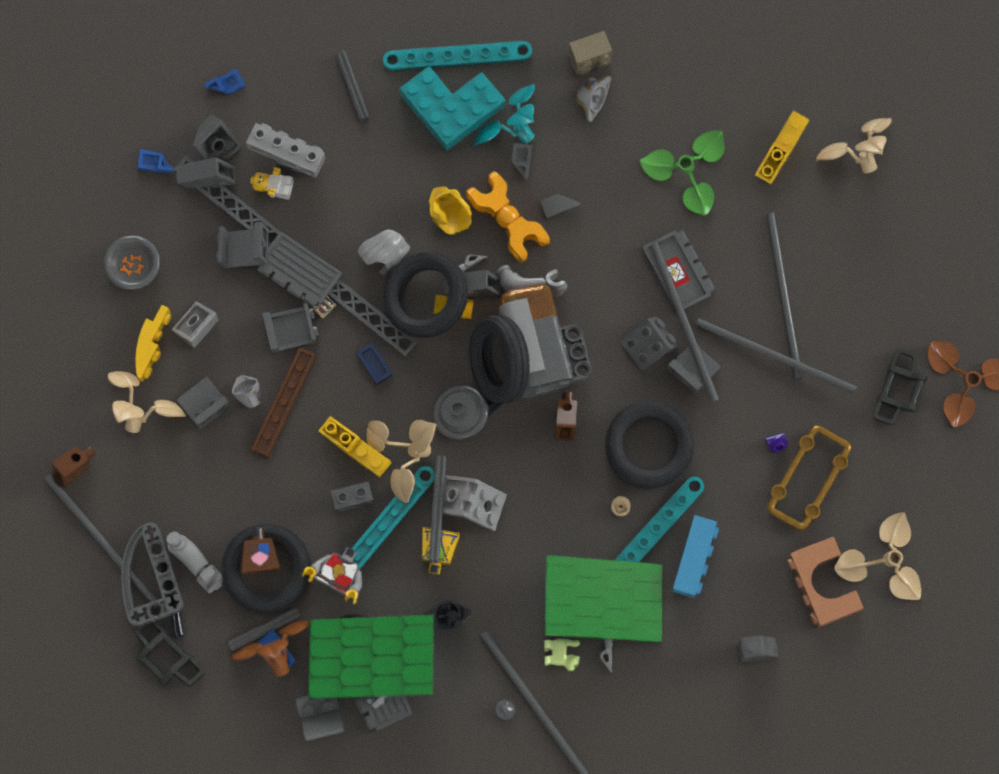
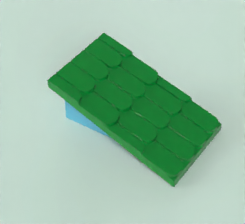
M547 556L545 635L661 643L662 564Z
M433 615L310 620L308 699L433 694Z

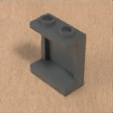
M307 303L303 307L270 314V312L262 313L272 354L317 343L316 337H319L317 326H313L311 321L315 317L313 309L308 308Z

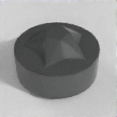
M502 700L497 704L496 715L500 719L509 720L514 716L515 706L511 701Z

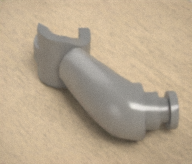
M509 265L502 266L497 270V274L501 279L500 286L509 294L526 295L546 291L548 295L558 297L566 291L568 285L566 281L562 280L557 283L553 282L558 277L556 269L550 271L546 275L545 280L543 277L523 278L518 273H513Z
M171 532L167 536L166 540L169 551L197 577V582L208 593L218 590L222 586V574L213 565L209 566L202 552L191 540L187 539L184 535H179L177 532Z

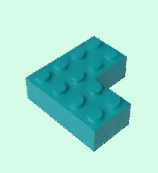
M430 66L400 87V96L446 152L505 108V99L483 72L453 94Z

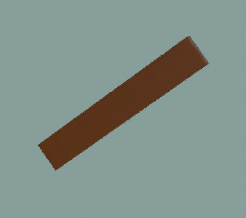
M301 347L298 348L251 447V451L269 458L317 354Z

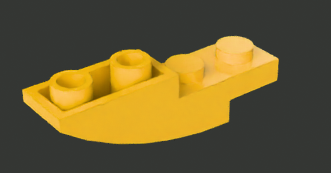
M795 111L791 113L755 176L772 184L810 121L809 119Z
M161 305L154 321L146 318L138 338L136 373L137 378L142 383L145 378H149L153 362H157L160 357V348L155 342H159L163 334L161 330L164 324L167 325L171 319V312L164 305Z
M331 416L318 430L341 451L379 478L391 464L389 459Z

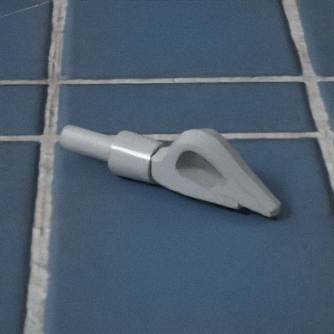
M470 254L465 257V262L458 266L464 272L488 257ZM475 257L476 260L469 261V258Z
M604 639L605 649L600 653V659L609 671L612 672L613 639ZM604 654L608 656L607 662L603 658Z

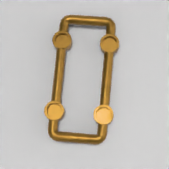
M819 425L813 426L808 434L799 440V450L780 483L771 489V499L767 505V510L772 516L797 530L807 529L811 521L819 517V507L839 472L848 466L847 458L851 452V445L847 440ZM819 433L844 447L841 454L834 457L832 461L833 468L813 504H809L805 508V518L800 523L777 510L775 506L778 501L785 498L787 493L786 486L805 453L811 451L814 447V437Z

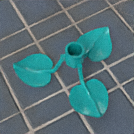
M534 84L519 89L509 99V104L511 106L516 105L517 112L507 120V125L514 126V131L500 124L499 120L490 122L478 132L474 141L475 147L478 144L493 139L500 129L506 130L513 137L517 136L522 144L529 143L535 137L528 127V123L534 122L533 104H527L520 108L521 103L526 102L534 93Z

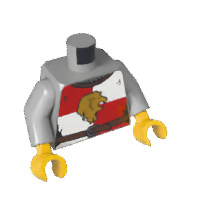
M349 547L346 548L342 556L333 553L332 555L322 557L310 567H306L302 576L305 574L310 575L309 582L315 576L316 581L346 596L345 601L348 598H353V604L356 603L357 596L362 587V573L358 570V565L352 562L357 552Z

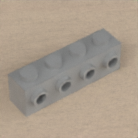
M255 123L246 142L248 149L312 177H317L326 159L323 149L317 146H308L305 141L299 138L294 140L283 131L276 132L271 130L272 128L267 124L262 123L260 125Z

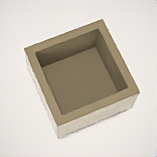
M605 31L569 43L568 56L575 74L586 75L592 69H603L611 63L612 48Z

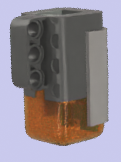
M536 284L509 290L501 296L498 315L506 316L517 324L524 335L529 351L530 373L526 389L521 395L523 399L566 390L574 384L582 383L589 379L591 364L582 331L577 325L560 327L552 292L548 285ZM575 332L578 337L571 339L568 337V333ZM579 350L583 355L575 357L572 352ZM579 368H584L587 371V374L580 375L578 374L577 370Z

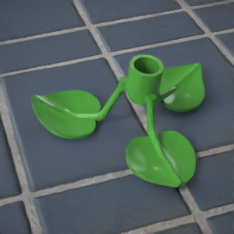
M714 130L706 132L694 141L693 151L699 156L690 157L683 155L673 165V155L669 151L661 149L653 151L640 159L641 166L651 178L658 181L668 180L672 176V169L677 167L683 173H688L693 187L685 190L683 195L684 205L690 211L705 216L713 207L714 192L711 186L705 182L696 185L692 175L695 167L694 160H700L702 157L707 162L719 160L723 156L725 149L723 131Z

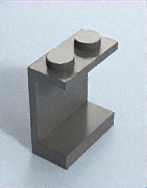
M262 222L254 223V229L228 232L223 226L219 227V234H217V262L225 269L267 264L269 229Z

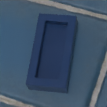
M372 342L356 352L376 385L393 375Z

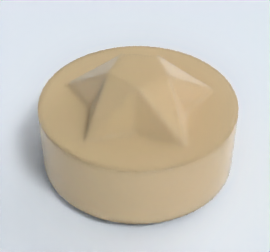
M618 496L612 501L611 510L616 516H625L630 511L631 504L626 497Z

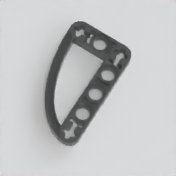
M152 522L140 526L133 533L126 546L122 562L121 582L125 610L129 622L137 627L177 614L184 607L182 595L161 531ZM150 527H152L153 530L156 529V531L153 532L154 538L156 539L155 541H152L151 536L149 534H146L149 531ZM144 538L163 598L134 608L131 591V565L135 549L140 540ZM155 545L162 546V552L158 555L152 553V547ZM160 563L168 565L166 572H158V565ZM166 581L174 583L171 591L164 590L163 585ZM166 595H173L174 599L179 602L176 609L170 606L172 604L171 597L166 598ZM156 605L160 606L161 613L153 616L151 608ZM144 609L147 610V614L150 617L147 619L146 616H142L139 622L133 620L135 613L138 612L139 615L145 614Z

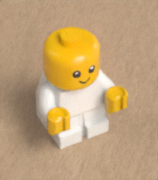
M274 167L272 175L256 172L255 176L251 177L250 183L253 184L254 190L267 192V195L272 198L276 196L287 200L290 199L294 183L293 177L281 175V168Z

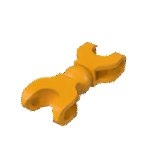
M493 171L488 176V183L492 188L491 193L482 194L476 188L471 187L465 191L466 198L476 211L487 212L493 218L496 217L498 225L506 229L505 233L509 237V252L519 263H523L528 256L523 246L524 241L534 240L544 247L550 243V237L539 223L526 221L522 216L519 217L517 209L509 205L510 201L506 197L507 183L496 171Z

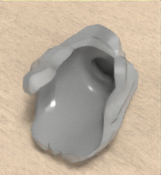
M385 230L364 241L358 249V254L368 265L375 262L384 263L385 266L379 272L385 275L400 263L401 259L410 250V246L405 242L401 234L394 230Z

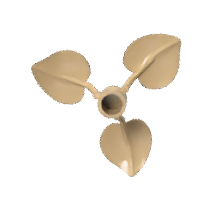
M874 119L862 126V132L868 133V140L855 146L856 151L861 152L859 157L847 147V143L841 142L825 147L818 154L816 161L837 159L846 152H849L856 163H860L863 173L875 171L877 165L874 154L882 155L887 139L885 136H871L873 133L885 130L891 124L892 119Z
M109 372L108 380L110 383L122 388L128 387L130 390L129 403L126 401H115L112 406L117 422L120 423L126 420L125 429L128 432L138 433L142 422L146 423L148 416L154 410L162 416H187L179 405L169 400H156L154 406H151L144 416V411L140 407L133 405V386H139V379L129 372Z
M424 420L414 421L409 430V437L413 442L407 444L386 440L389 436L387 426L381 421H371L367 427V443L378 452L384 450L385 444L408 447V454L414 458L402 465L400 470H393L390 479L391 488L395 496L402 502L409 503V498L414 489V476L410 470L405 468L415 462H419L420 458L428 457L431 454L430 443L437 424Z
M904 512L891 515L880 526L879 537L883 542L889 543V547L892 550L885 553L883 559L865 563L864 555L860 551L852 549L844 552L834 566L835 572L841 578L850 582H858L867 576L865 566L884 562L889 567L895 566L896 575L892 576L889 581V588L894 596L907 600H919L921 597V584L917 573L910 567H903L898 571L900 568L899 564L903 561V555L894 546L902 547L911 538V529Z

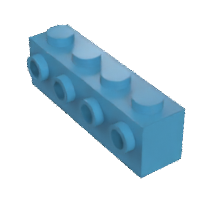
M694 516L672 592L695 598L696 594H700L703 583H700L702 575H706L708 565L705 564L706 558L711 557L714 546H711L712 538L716 539L719 528L716 527V521Z

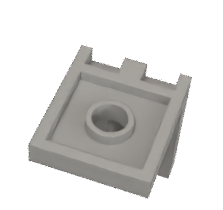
M445 475L442 514L464 517L489 530L495 531L507 494L474 478ZM485 502H487V508H486V510H485V508H484V503H485Z

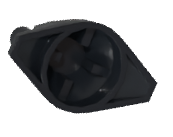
M446 600L438 603L423 613V615H433V625L436 627L453 629L466 621L472 613L470 608L457 602Z

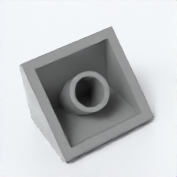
M196 301L172 328V331L191 347L195 348L219 319L213 310Z

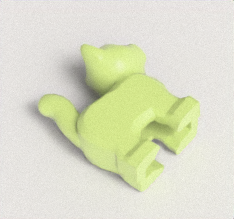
M571 639L544 640L545 652L552 651V655L545 656V666L553 664L564 666L568 671H574L575 667L579 664L580 657L576 655L567 656V646L577 647L580 645V641H573Z

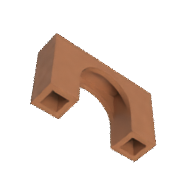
M834 536L789 554V559H787L790 569L796 573L795 581L798 588H802L804 595H802L803 601L811 609L810 618L813 624H817L818 628L864 609L857 591L838 598L828 599L820 596L812 586L811 575L814 568L841 555Z

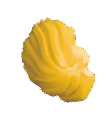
M444 186L432 190L429 199L430 215L436 225L451 236L468 229L472 223L470 206L462 199L460 193L455 189L449 190Z

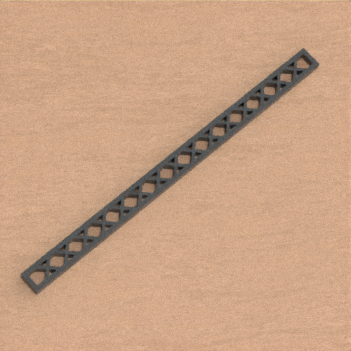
M185 156L178 165L191 163L193 161L187 156ZM177 166L173 169L175 173H177ZM210 186L195 188L246 230L254 229L253 223L262 222L270 229L269 235L279 234L280 231L226 187ZM219 188L221 196L213 197L210 189ZM225 200H234L236 207H225ZM248 211L250 219H240L239 212ZM339 280L337 282V289H332L329 293V297L405 358L418 344L411 336L399 331L389 318L343 281ZM340 293H350L352 301L343 302ZM363 304L366 306V313H357L355 305ZM378 316L381 324L372 325L369 317ZM384 328H393L395 336L387 337L384 334ZM399 340H408L411 343L406 351L399 347Z

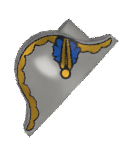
M605 76L599 80L590 78L577 91V102L583 107L586 119L590 122L603 106L611 82L610 76Z
M244 375L237 377L232 388V394L238 401L250 409L259 405L260 386L258 380Z

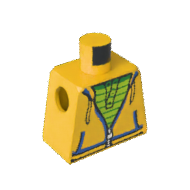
M423 527L422 559L425 562H429L431 528ZM441 530L439 562L430 563L428 573L440 575L441 564L450 566L460 533Z

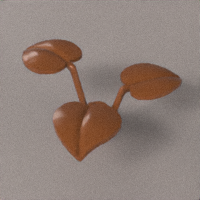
M930 342L927 356L929 364L934 371L945 374L951 368L964 375L963 383L967 387L962 395L957 393L950 394L943 403L944 414L951 426L959 427L965 424L975 411V401L970 397H965L971 387L979 385L981 379L984 378V383L988 388L999 390V359L994 358L985 361L981 366L983 375L976 371L966 372L953 366L959 361V351L956 346L949 342Z
M310 621L289 623L279 631L282 639L263 646L261 643L247 644L234 652L230 657V661L247 659L257 653L265 658L268 665L272 667L276 677L286 675L290 672L286 661L288 659L286 652L288 640L286 638L302 631L310 624Z

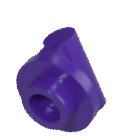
M784 433L765 438L769 449L775 453L783 451L788 445Z

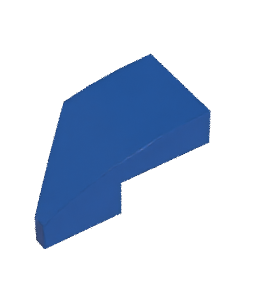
M237 69L220 78L215 77L204 84L206 88L228 95L246 86Z
M140 149L137 169L173 173V167L168 164L162 153Z

